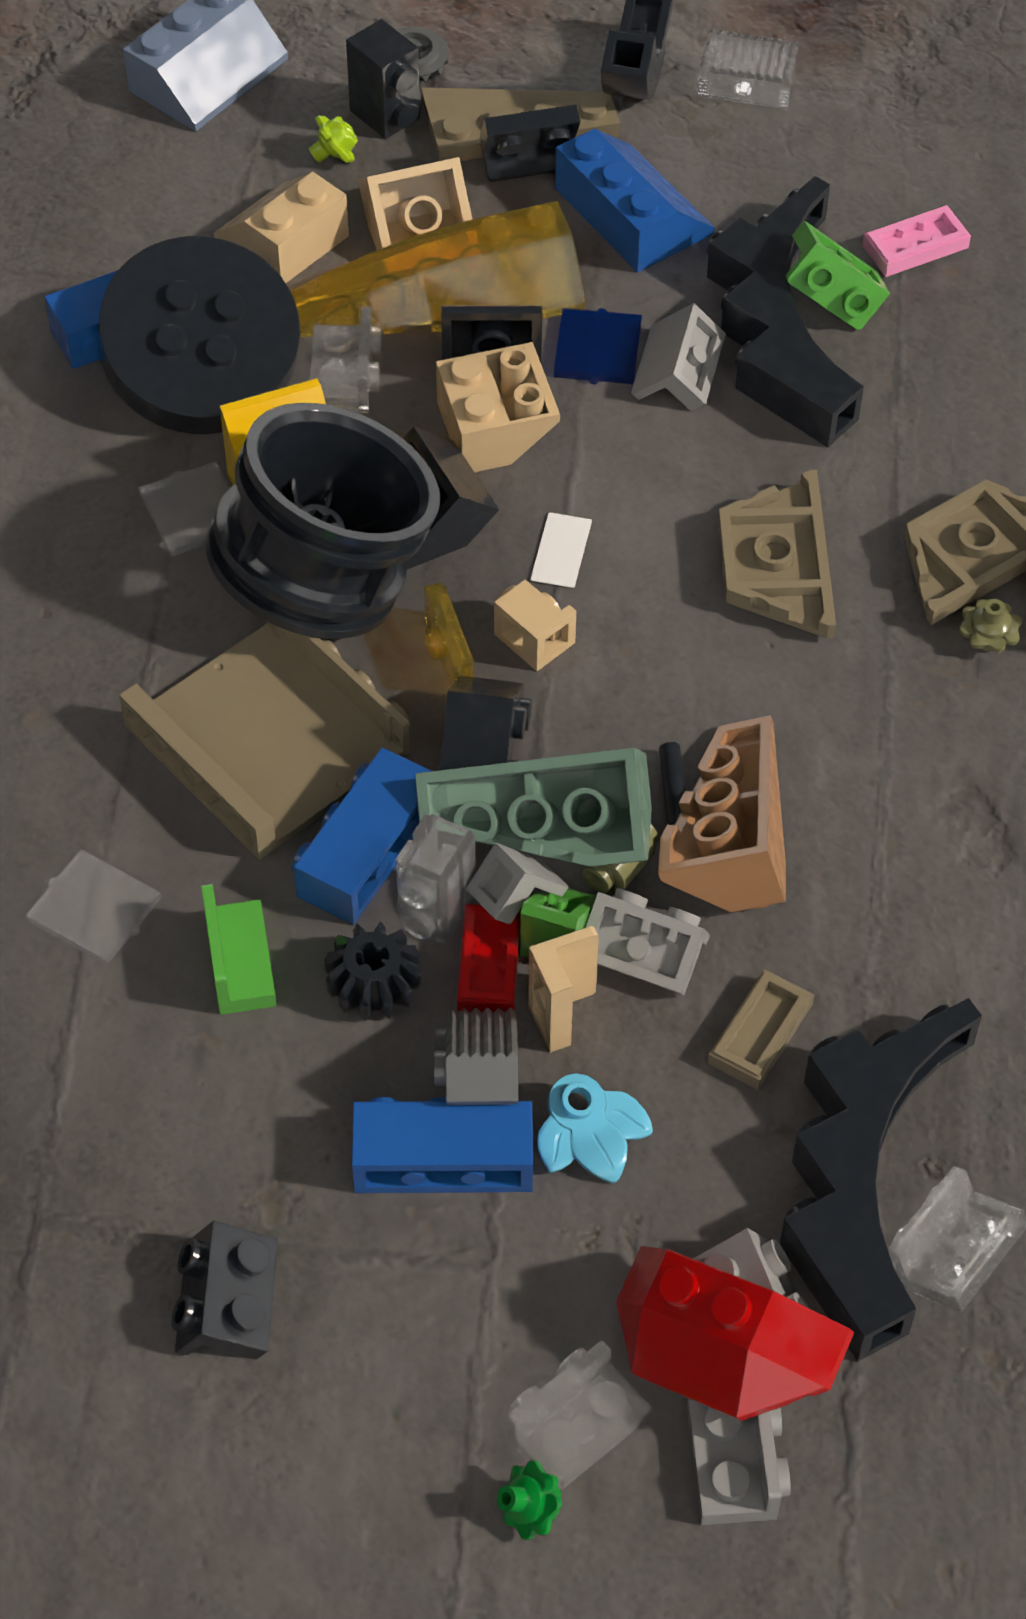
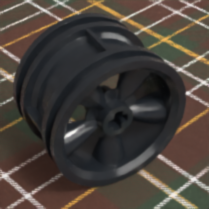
M292 403L278 406L260 415L248 431L235 464L236 484L229 488L221 498L209 526L205 542L206 555L214 575L223 588L243 607L263 620L285 630L315 638L342 639L360 636L377 628L389 616L406 579V560L415 555L422 547L440 506L439 487L431 469L420 454L399 435L382 424L356 412L326 404Z

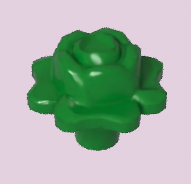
M538 1460L528 1461L525 1467L522 1465L513 1466L508 1484L500 1488L497 1494V1505L503 1511L504 1523L515 1527L521 1539L531 1540L536 1534L539 1536L548 1535L551 1530L552 1521L556 1518L562 1506L561 1490L558 1487L557 1476L546 1473Z

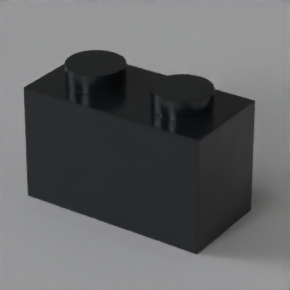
M383 19L346 39L350 111L384 139L409 127L420 119L418 47Z

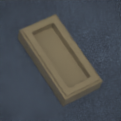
M764 969L708 1055L707 1064L759 1090L812 1007L814 994Z

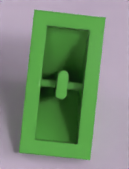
M568 888L562 897L539 889L523 902L521 910L520 956L529 958L530 946L584 929L597 896Z

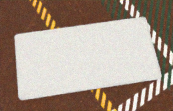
M548 513L531 581L569 588L575 587L592 523L591 519Z

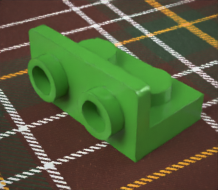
M803 221L792 235L801 253L798 256L797 262L786 274L788 283L855 329H862L890 295L889 290L875 269L815 227Z

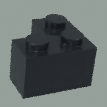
M460 676L447 693L439 771L518 761L512 760L513 745L517 739L523 740L525 731L529 730L532 711V699L523 698L525 683Z

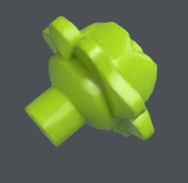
M324 115L315 117L319 126V140L309 147V151L316 161L320 163L329 155L340 158L346 163L355 161L351 150L355 147L358 139L352 127L343 121L340 116L329 120Z

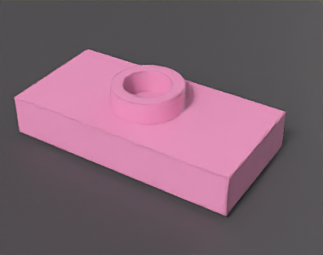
M946 205L865 233L862 246L883 275L888 277L969 248L971 235Z

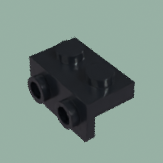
M213 1220L194 1237L186 1240L178 1259V1271L180 1274H183L181 1296L177 1300L172 1314V1328L177 1331L176 1353L189 1355L201 1345L253 1359H258L268 1352L278 1239Z

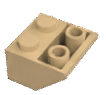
M533 342L436 361L438 407L449 438L455 442L474 472L511 465L560 422L558 407Z

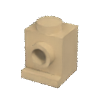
M524 580L517 586L512 585L506 588L494 602V635L538 671L575 644L576 610L570 605L561 610L551 595L546 592H539L528 581Z

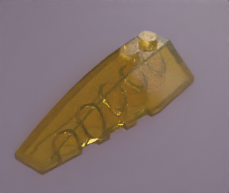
M558 201L467 220L416 235L373 251L290 291L298 310L300 337L356 335L359 328H376L383 330V334L403 333L402 326L431 325V332H442V305L541 304L542 319L586 309V300L573 236Z

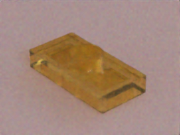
M442 582L424 586L425 621L428 629L425 630L427 649L432 661L440 659L451 687L460 676L474 677V660L445 585H442Z

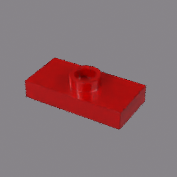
M465 904L457 1011L465 1008L468 1012H472L477 1008L482 1013L486 1008H489L494 1013L498 1008L506 1012L510 1007L515 1011L521 909L512 923L508 924L494 919L482 905Z

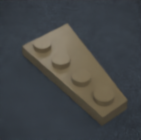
M421 87V103L438 161L457 157L460 158V161L483 158L480 134L484 118L574 104L578 106L581 121L576 137L594 128L615 138L620 137V121L611 94L604 92Z

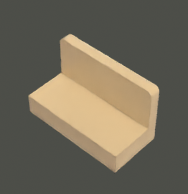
M593 926L529 947L528 1007L549 1052L571 1046L573 1002L591 996L596 992L599 936Z

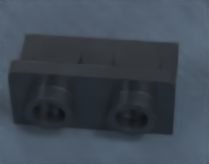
M577 104L484 118L480 143L487 179L490 182L556 172V147L574 139L581 123Z

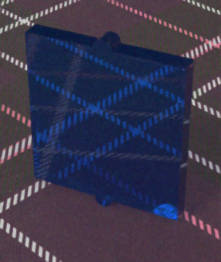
M562 308L554 378L589 380L590 384L593 385L599 381L634 384L642 315L607 312L605 308H599L598 311Z

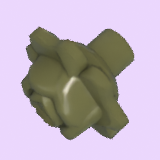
M980 599L975 607L967 606L963 609L962 617L964 622L959 628V633L963 637L970 638V646L975 649L981 648L984 651L1001 653L1005 650L1006 644L1016 645L1019 642L1018 629L1022 624V618L1017 614H1010L1011 606L1003 603L1001 600L990 599L987 601Z

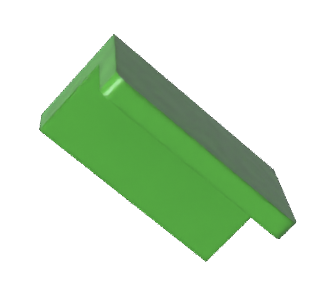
M213 884L201 885L220 1015L276 1007V995L261 899L216 906Z

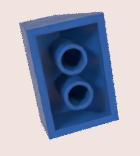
M594 128L556 147L555 189L637 273L714 234L715 227L631 144Z

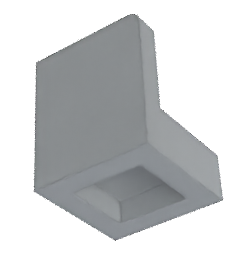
M495 843L466 890L494 919L511 924L534 887L563 897L569 886L540 858Z

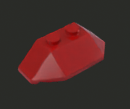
M640 1247L616 1301L631 1373L740 1421L784 1407L808 1395L813 1397L830 1391L854 1335V1331L773 1290L663 1248Z

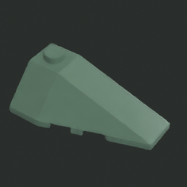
M636 748L415 774L420 829L490 845L498 843L518 851L590 867L648 861L652 807L646 753Z

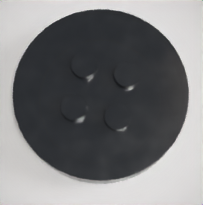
M184 236L155 243L141 250L124 263L110 281L104 294L99 316V352L106 376L116 393L132 410L164 428L190 434L221 433L223 431L220 405L287 387L296 364L300 340V321L296 303L290 289L283 278L268 262L256 253L236 243L208 236Z

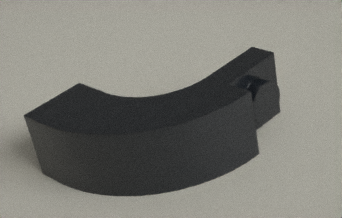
M673 0L625 1L620 30H609L601 67V84L604 93L647 100L653 98L664 62L665 42Z

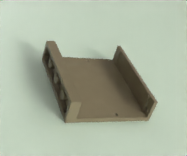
M269 622L154 700L137 683L119 694L125 727L259 861L327 813L332 804L335 802L341 803L351 790L352 780L359 767L364 763L370 764L382 747L402 757L410 754L409 726L411 723L408 715L399 704L393 701L389 703L375 690L372 681L362 670L356 669L354 671L341 658L339 651L329 639L297 634Z

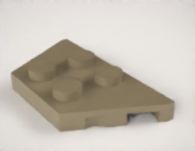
M808 470L801 473L799 483L780 491L773 485L757 492L751 499L738 500L720 508L718 529L726 603L824 638H834L836 619L817 470Z
M986 479L906 523L904 539L925 617L931 625L1026 572V496H1018L1012 493L1009 488Z

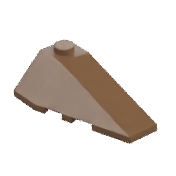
M769 715L721 725L717 728L698 765L700 777L692 791H685L679 801L681 813L675 825H667L660 837L659 877L662 882L729 912L752 908L760 909L772 904L786 902V860L772 717Z

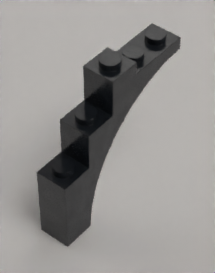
M814 176L800 189L792 190L784 203L771 214H764L755 226L740 217L726 230L718 231L712 237L707 247V254L709 255L707 278L727 290L721 302V309L723 310L721 329L726 333V336L742 345L735 360L737 365L735 388L828 448L859 420L864 386L835 365L812 339L797 313L790 285L786 279V274L791 269L793 262L800 252L792 235L803 221L817 229L826 220L830 184Z
M969 998L952 1007L945 1004L934 1008L923 1017L920 1023L902 1032L900 1029L886 1032L874 1042L872 1047L858 1029L842 1038L831 1036L824 1039L813 1048L808 1056L804 1083L826 1115L810 1120L800 1129L796 1136L792 1163L815 1197L800 1201L787 1212L783 1222L780 1245L828 1318L854 1331L848 1348L857 1361L870 1356L910 1333L916 1307L893 1267L880 1226L876 1188L879 1154L888 1129L910 1095L941 1065L974 1045L982 1015Z

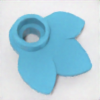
M575 1073L560 1078L551 1088L547 1099L550 1116L538 1132L537 1147L540 1157L550 1173L560 1171L576 1160L593 1176L613 1184L618 1181L627 1160L626 1140L633 1141L646 1138L652 1134L653 1129L648 1114L636 1099L625 1092L603 1091L599 1083L593 1078ZM572 1093L582 1094L587 1100V1109H574L569 1104L568 1096Z

